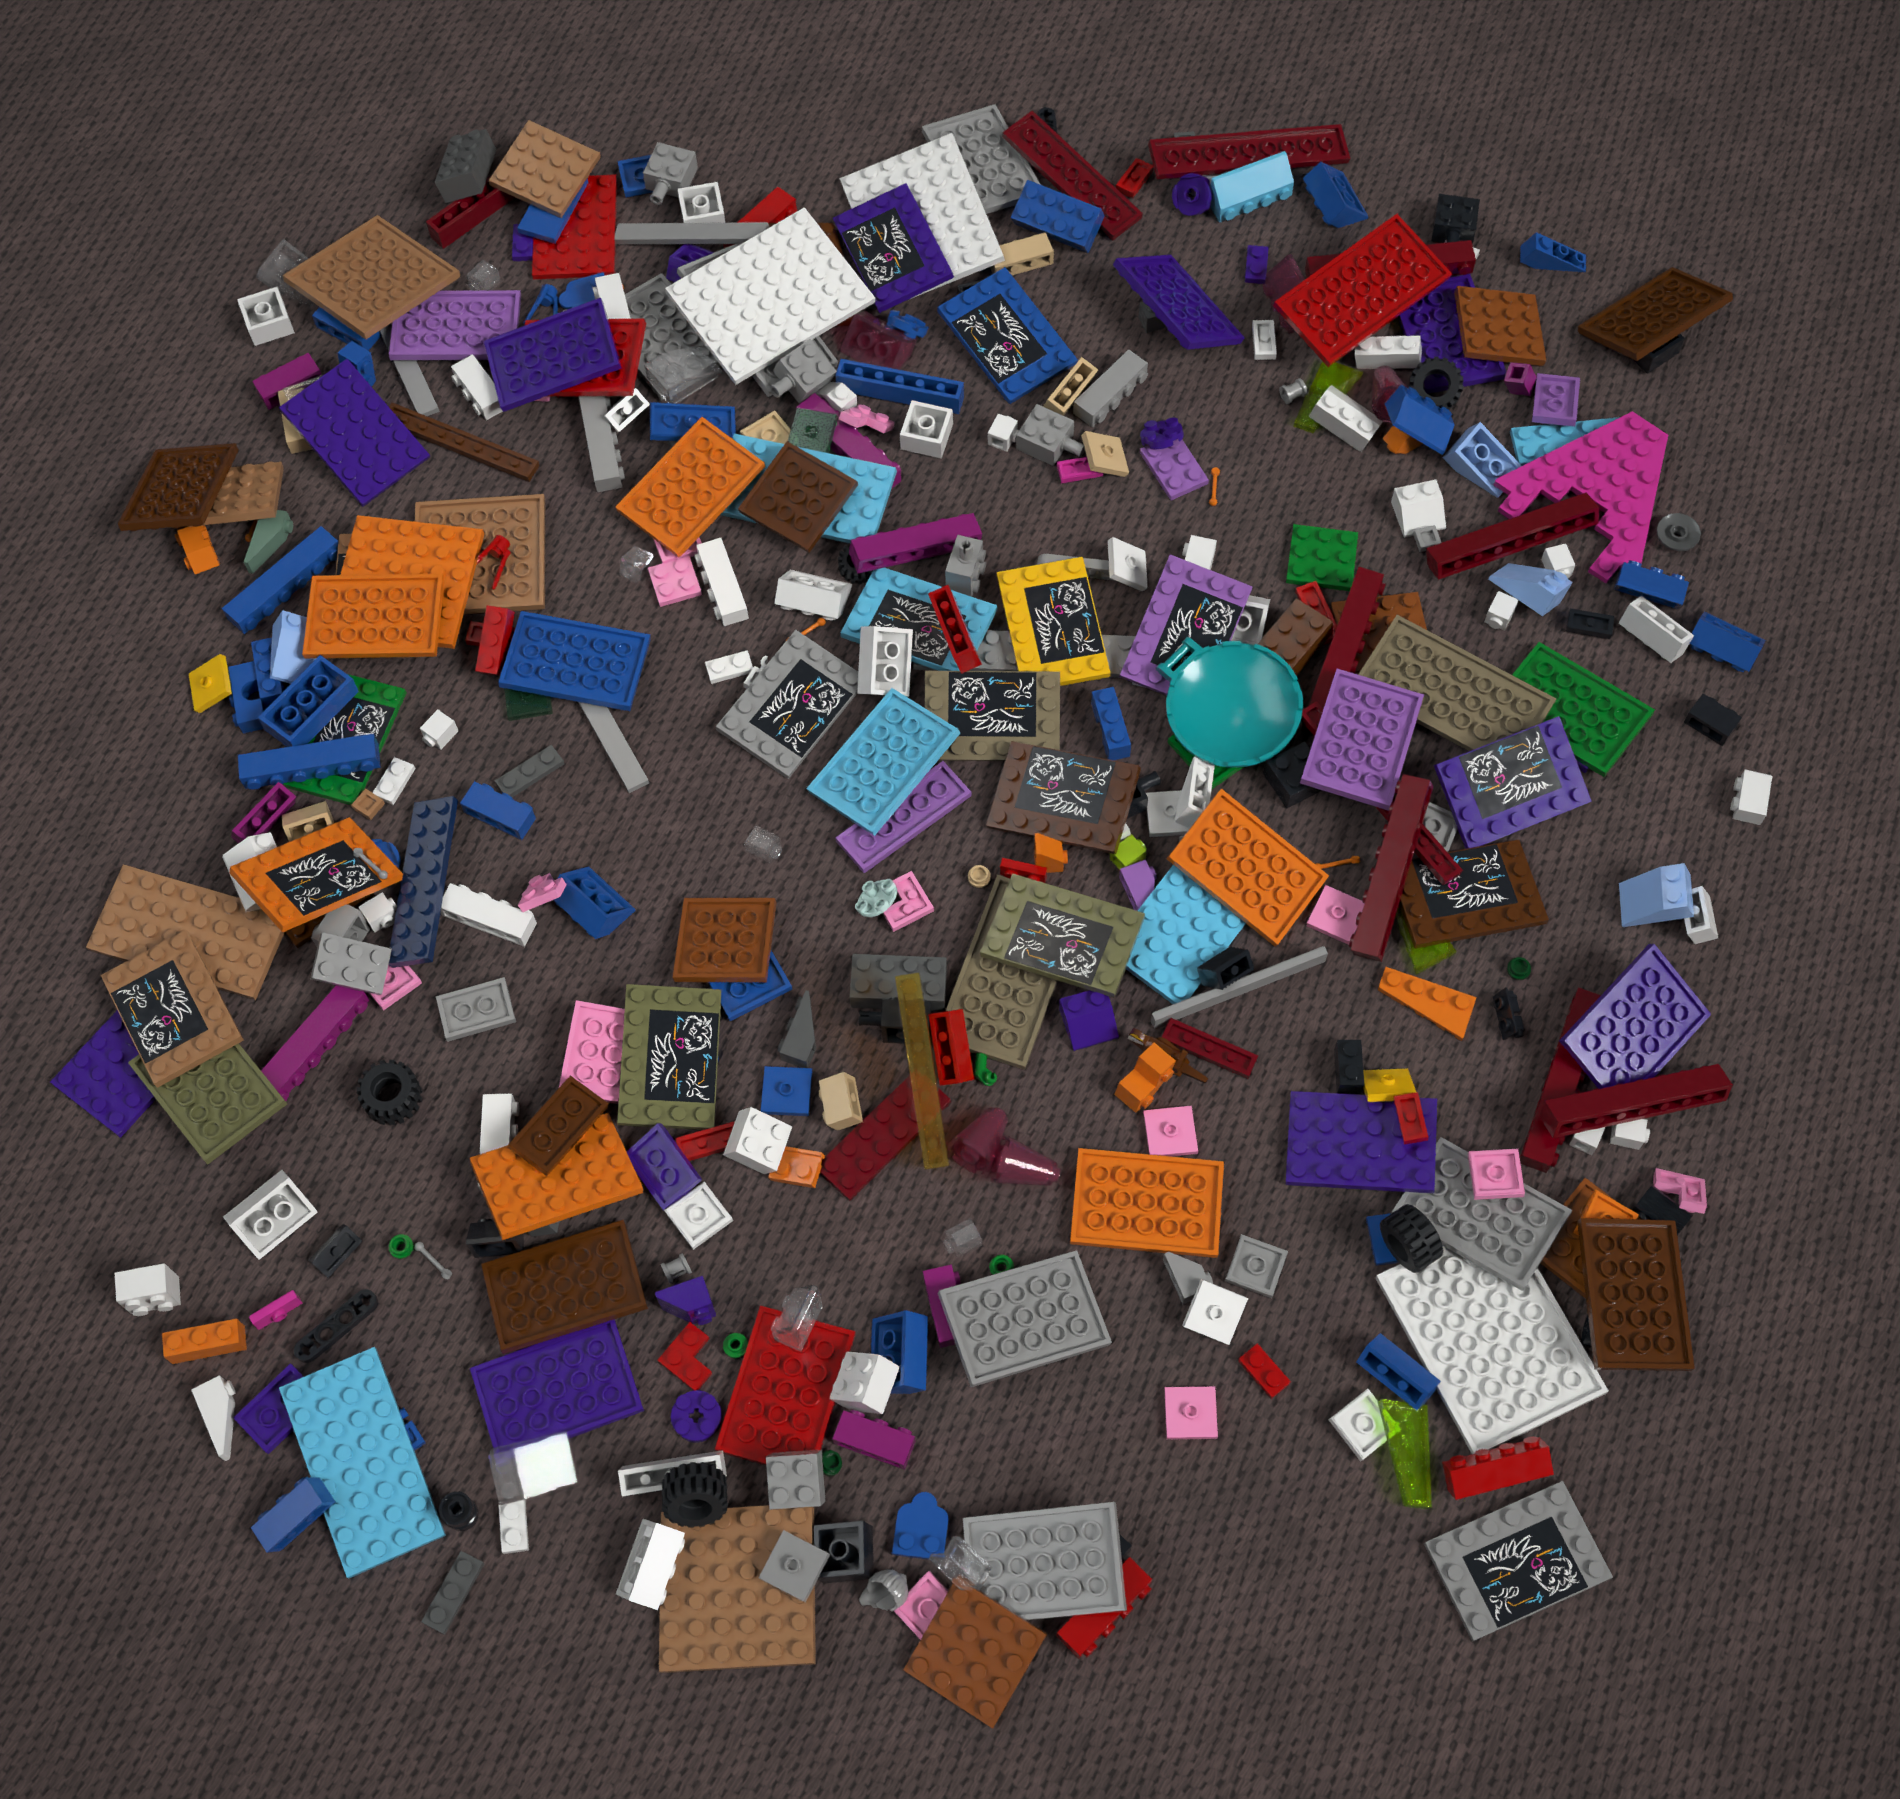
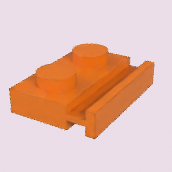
M785 1146L777 1171L769 1173L768 1178L775 1182L815 1188L822 1168L821 1162L825 1155L822 1152Z

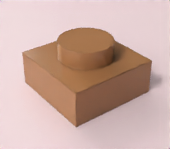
M365 789L351 806L355 811L371 821L385 803L383 799Z

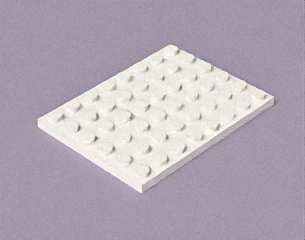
M952 133L840 178L851 209L907 183L954 275V278L921 294L1005 261Z
M805 207L665 288L666 294L735 385L789 354L807 340L816 338L875 303L873 294Z
M1443 1246V1256L1418 1273H1412L1399 1264L1376 1275L1375 1278L1424 1368L1441 1381L1436 1390L1472 1454L1480 1449L1491 1450L1607 1394V1387L1597 1370H1594L1592 1361L1538 1268L1525 1289L1521 1291Z

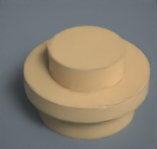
M976 865L969 870L968 881L972 886L982 888L990 882V871L986 867Z

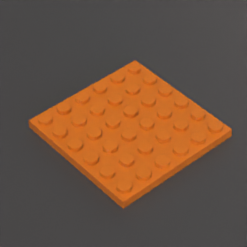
M357 515L340 575L443 574L445 581L438 647L455 649L485 533L483 529Z

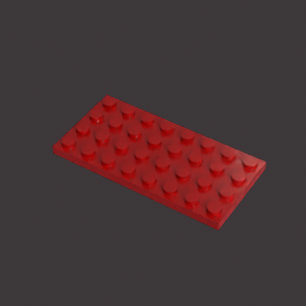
M1395 214L1277 299L1273 307L1325 365L1329 367L1447 281L1452 273L1398 214Z

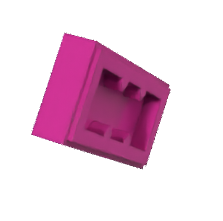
M1087 457L1057 462L1061 484L1103 476L1101 472L1090 470Z
M291 1290L253 1313L249 1318L252 1324L260 1330L272 1322L283 1320L288 1312L303 1303L300 1297Z

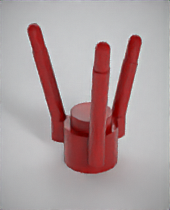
M501 535L494 537L489 546L478 555L477 561L478 564L488 553L495 558L502 556L492 585L493 590L496 589L506 560L511 554L508 550L510 542Z

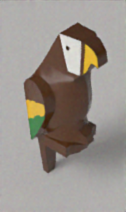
M1132 1029L1128 1040L1142 1049L1143 1052L1153 1043H1156L1176 1060L1172 1069L1175 1075L1180 1077L1182 1074H1185L1203 1083L1207 1082L1208 1078L1188 1065L1190 1061L1187 1059V1051L1184 1049L1180 1051L1163 1037H1150L1138 1029Z

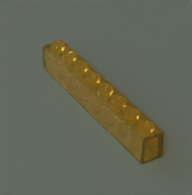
M912 973L895 976L924 1169L949 1166L950 1162L921 974Z

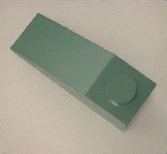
M277 510L276 517L258 519L244 559V564L249 573L253 574L286 541L288 533L292 532L293 521L290 519L287 511Z

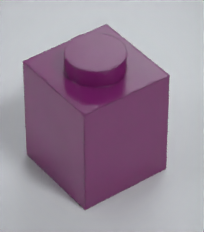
M1510 362L1504 383L1511 394L1531 396L1537 377L1530 364Z

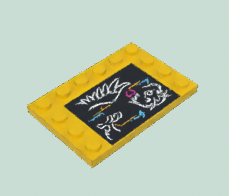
M1083 557L997 572V580L1018 671L1060 672V686L1110 677L1108 660Z

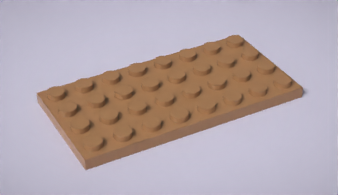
M123 864L86 948L96 953L128 961L176 934L187 930L217 989L256 1000L285 932L282 933L262 909L245 912L242 902L238 897Z

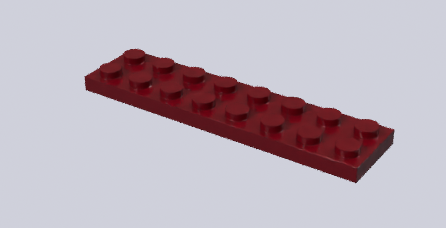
M1033 111L1003 132L1002 138L1061 193L1101 208L1105 217L1099 229L1112 241L1142 219L1143 213Z

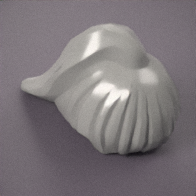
M887 1569L875 1573L869 1579L868 1586L860 1596V1604L863 1606L871 1605L873 1608L890 1610L891 1612L896 1610L908 1598L906 1575Z

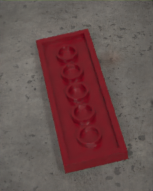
M916 1069L862 1123L855 1127L822 1159L820 1174L850 1201L951 1103V1099L921 1071Z

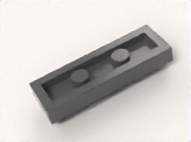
M550 745L496 779L495 783L502 793L514 797L565 763L554 747Z
M461 1551L421 1622L445 1635L485 1563Z

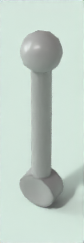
M361 848L354 849L353 855L363 859L379 874L380 879L387 878L388 873L378 868L363 854Z
M417 1242L414 1246L415 1250L421 1251L442 1272L441 1276L443 1278L450 1279L452 1272L445 1269L424 1248L422 1242Z

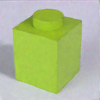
M1131 834L1119 843L1117 854L1110 853V860L1119 870L1146 859V846L1140 839L1136 840Z

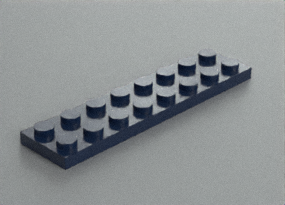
M454 796L414 803L403 867V878L400 885L390 945L392 950L388 965L392 968L433 962L458 800Z

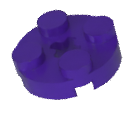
M1195 173L1182 176L1172 191L1173 204L1184 215H1200L1211 206L1212 188L1208 178ZM1192 189L1196 192L1193 200L1188 196L1189 193H1192Z
M1174 417L1158 422L1154 420L1148 421L1144 424L1145 428L1140 433L1142 445L1148 444L1150 449L1171 447L1174 445L1173 441L1178 439L1180 442L1184 436L1182 425Z
M696 1390L680 1395L676 1399V1403L671 1411L672 1426L679 1436L689 1442L706 1441L719 1429L722 1421V1411L713 1395L704 1391ZM694 1410H699V1413L703 1414V1418H699L698 1423H694L693 1419L688 1417L694 1413Z

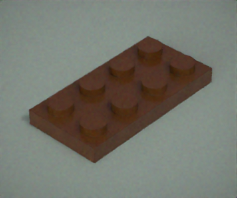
M570 1075L509 1143L508 1148L548 1176L608 1108L609 1103Z

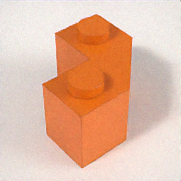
M205 525L197 527L181 526L177 528L178 533L175 534L179 546L184 548L187 557L183 559L188 570L192 569L194 574H198L220 565Z
M1153 1043L1138 1057L1135 1068L1119 1082L1114 1095L1135 1113L1142 1107L1147 1108L1154 1100L1153 1095L1163 1082H1167L1174 1074L1172 1069L1176 1060L1156 1043Z

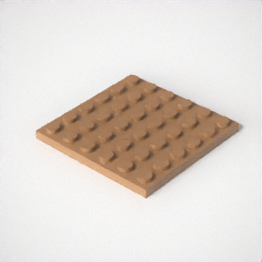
M378 215L283 275L284 282L364 339H368L460 278L459 270Z
M544 494L415 502V522L483 529L485 534L479 554L489 546L496 535H501L510 542L508 550L511 554L506 560L495 590L492 589V585L502 556L495 558L488 553L476 565L464 614L485 613L486 605L507 608L512 611L545 609Z
M769 1505L727 1508L726 1514H723L720 1520H715V1523L711 1525L707 1524L704 1527L697 1526L694 1528L678 1526V1523H671L664 1516V1512H661V1525L685 1533L683 1537L685 1544L681 1553L676 1556L674 1562L676 1569L673 1577L668 1579L665 1587L667 1590L666 1598L663 1604L660 1605L659 1672L669 1673L816 1664L815 1585L805 1603L759 1579L783 1530L814 1545V1507L769 1509Z

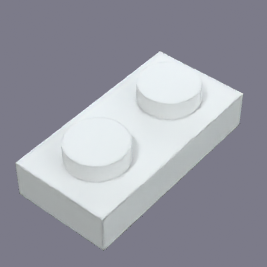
M1253 320L1252 331L1255 360L1276 359L1274 320Z
M748 650L705 662L711 684L750 674L753 669Z
M394 757L373 794L383 799L384 802L394 805L416 769L415 766Z
M525 1498L498 1501L502 1553L528 1551Z

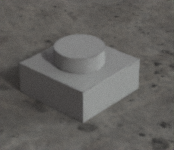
M1435 525L1414 530L1413 536L1419 552H1424L1426 548L1442 543Z

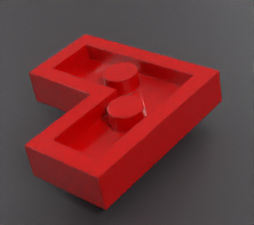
M689 1322L657 1361L693 1391L699 1390L710 1377L712 1371L694 1357L709 1340V1336Z

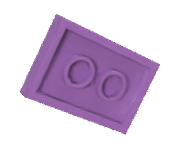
M1537 373L1532 422L1575 427L1580 378Z
M1178 439L1173 441L1174 445L1168 448L1150 449L1149 445L1140 449L1141 456L1170 500L1205 486L1209 482V479L1184 441L1181 440L1179 442Z

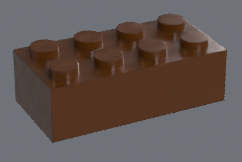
M1296 598L1260 640L1258 645L1278 654L1288 663L1297 676L1331 636L1333 621Z

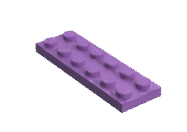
M942 761L929 770L875 836L854 824L838 835L836 842L859 869L866 873L971 797V791L948 765Z

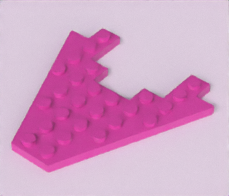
M1632 411L1497 478L1493 485L1509 495L1499 507L1498 512L1511 519L1522 515L1540 493L1554 503L1562 501L1570 490L1577 495L1587 492L1599 506V510L1605 513L1594 530L1611 540L1589 568L1588 573L1607 583L1614 573L1621 569L1624 562L1628 563L1629 560L1642 563L1668 434Z

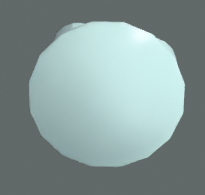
M891 879L876 882L867 881L862 886L863 892L855 904V909L864 917H874L885 912L896 898V884Z

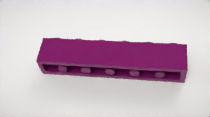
M814 393L796 407L797 419L839 456L896 467L897 473L892 488L901 482L900 466L894 461L891 462L884 451L880 448L877 449L867 436H863L858 432L856 427L839 420L841 413L838 410L832 409L825 398H820Z
M974 513L960 514L953 518H943L935 522L920 523L912 527H901L894 531L857 537L851 540L849 554L858 574L952 553L957 535L981 540L982 531Z
M336 985L261 1070L285 1101L288 1099L290 1091L304 1081L305 1074L310 1068H314L319 1064L323 1053L326 1050H330L336 1044L337 1037L351 1027L352 1020L357 1014L365 1011L369 1002L365 992Z

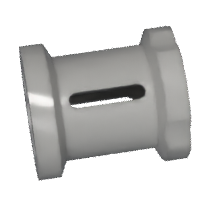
M1301 378L1296 379L1295 383L1288 386L1283 385L1279 389L1280 395L1286 404L1291 403L1297 397H1305L1307 395L1306 385Z
M683 1253L679 1254V1258L667 1264H660L669 1283H672L673 1279L685 1273H692Z

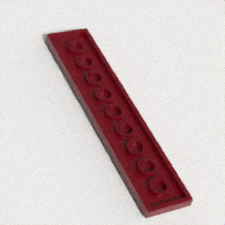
M1341 124L1150 139L1148 143L1157 179L1179 178L1189 173L1202 176L1224 174L1283 151L1287 154L1290 168L1316 166L1320 161L1327 165L1349 163L1351 159Z

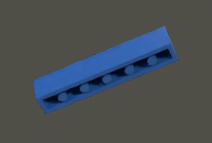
M846 359L840 360L835 375L836 382L843 383L854 394L908 405L913 400L953 409L955 414L960 413L964 400V382Z
M320 526L222 608L227 619L243 634L253 630L258 625V622L264 617L270 616L276 607L282 602L288 601L295 591L303 588L312 576L320 574L326 565L331 561L337 560L338 540Z
M374 733L238 755L239 779L245 789H259L262 786H275L278 782L281 784L303 782L306 779H323L331 775H348L351 772L372 771L375 768H381L379 744Z

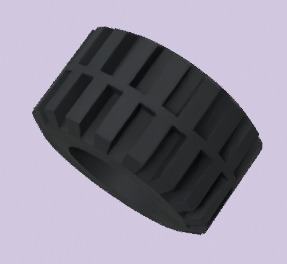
M1427 358L1423 363L1420 362L1413 370L1408 388H1414L1421 397H1429L1435 402L1436 406L1440 408L1445 407L1449 410L1457 403L1463 390L1464 380L1460 374L1461 370L1456 368V364L1453 361H1447V358ZM1439 374L1445 377L1449 384L1448 391L1441 397L1429 396L1423 389V382L1427 376Z
M382 1060L379 1061L380 1065L376 1066L375 1063L370 1065L372 1069L370 1071L365 1070L362 1073L364 1078H359L358 1084L360 1087H357V1094L359 1095L357 1098L365 1112L375 1122L378 1121L380 1124L385 1125L387 1121L390 1126L395 1125L397 1120L400 1124L404 1123L403 1118L406 1116L409 1119L413 1117L412 1111H418L419 1109L417 1102H422L420 1094L422 1093V1088L413 1071L400 1061L397 1064L395 1060H389V1063ZM392 1083L402 1085L400 1093L393 1100L385 1102L378 1100L380 1090L386 1085Z
M1405 1204L1381 1220L1380 1231L1387 1248L1394 1258L1412 1273L1420 1272L1443 1256V1245L1435 1227L1414 1206Z
M690 1462V1464H680L679 1467L670 1469V1472L664 1475V1479H662V1511L671 1523H678V1526H688V1528L704 1527L707 1524L715 1523V1520H720L723 1514H726L728 1507L727 1478L721 1469H716V1466L712 1464L707 1465L704 1462Z

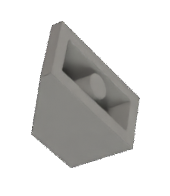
M1171 1252L1164 1253L1163 1262L1182 1304L1193 1300L1201 1279L1213 1284L1210 1273L1208 1271L1204 1272L1202 1265Z

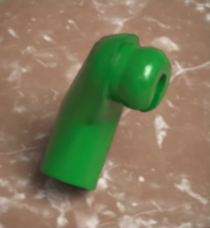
M976 1053L974 1076L983 1085L992 1086L997 1081V1075L986 1067L987 1056L983 1053Z

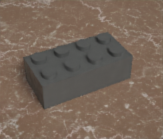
M476 129L462 136L455 135L449 140L435 180V184L445 203L483 192L496 152V147L486 129Z
M853 954L849 996L851 1008L882 1009L883 999L898 997L909 1001L916 998L925 999L931 1002V1011H945L947 958Z

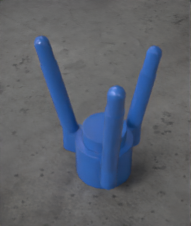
M544 284L541 287L540 293L525 321L531 319L540 304L543 306L553 304V315L558 314L559 297L556 296L557 289L554 286Z

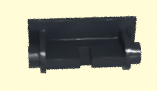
M1505 987L1493 996V1006L1496 1009L1499 1022L1498 1027L1503 1040L1508 1039L1513 1034L1514 1038H1521L1524 1036L1523 1032H1525L1521 1016H1514V1013L1520 1012L1517 995L1513 991H1508V988Z

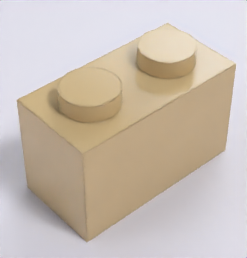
M326 801L282 815V826L289 842L334 824Z
M842 1072L819 1080V1097L823 1102V1119L827 1126L835 1130H841L863 1122L855 1077Z

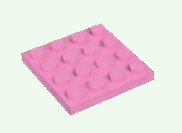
M576 1000L559 1087L571 1075L606 1102L619 1104L625 1009Z

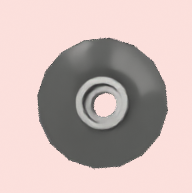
M1673 513L1663 517L1658 523L1656 530L1661 543L1675 551H1687L1694 548L1701 536L1700 527L1697 522L1688 515Z

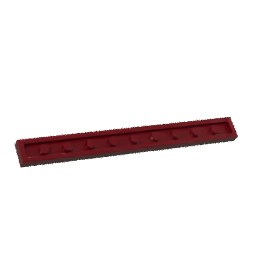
M1317 701L1303 709L1301 721L1314 736L1323 713V708ZM1394 794V797H1393V800H1392V802H1394V803H1395V799H1396L1397 794ZM1376 807L1389 822V810ZM1422 824L1414 852L1444 886L1459 876L1463 870Z

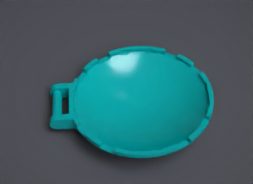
M1186 637L1182 641L1183 645L1164 663H1160L1156 667L1159 674L1170 682L1166 697V711L1171 730L1180 744L1202 761L1217 766L1234 768L1247 767L1264 762L1279 753L1291 741L1299 727L1303 711V696L1297 681L1298 678L1283 658L1266 647L1258 644L1241 643V641H1225L1219 645L1202 648L1190 637ZM1190 651L1192 654L1173 672L1171 668Z

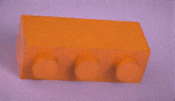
M238 1319L162 1333L164 1358L171 1364L247 1350L245 1326Z

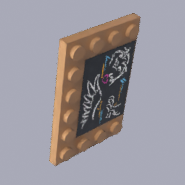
M187 930L176 934L101 975L130 1037L157 1088L244 1041Z

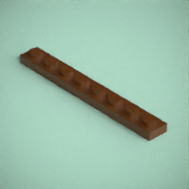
M391 402L389 408L412 435L528 482H530L540 466L539 461L395 403Z

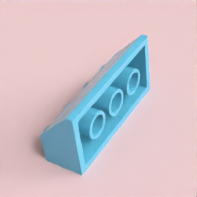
M1283 151L1211 178L1212 200L1210 208L1219 222L1231 220L1243 213H1250L1262 206H1269L1272 202L1280 199L1285 200L1292 195L1294 181L1286 152Z

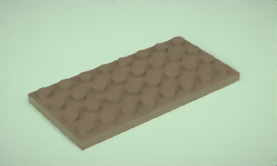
M1396 615L1358 674L1424 694L1416 723L1468 751L1542 723L1556 701V698L1399 615Z
M997 875L946 1011L963 1009L971 1053H983L989 1059L1025 1070L1058 980L981 957L980 951L1010 881V878Z

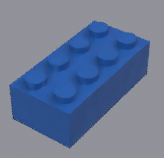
M1027 180L1011 219L1015 225L1038 234L1046 233L1050 239L1088 253L1105 215L1099 207Z
M319 655L258 719L264 730L286 747L308 744L359 691L353 678Z

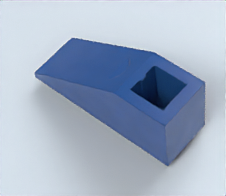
M1537 232L1521 245L1520 262L1534 269L1586 272L1585 254Z

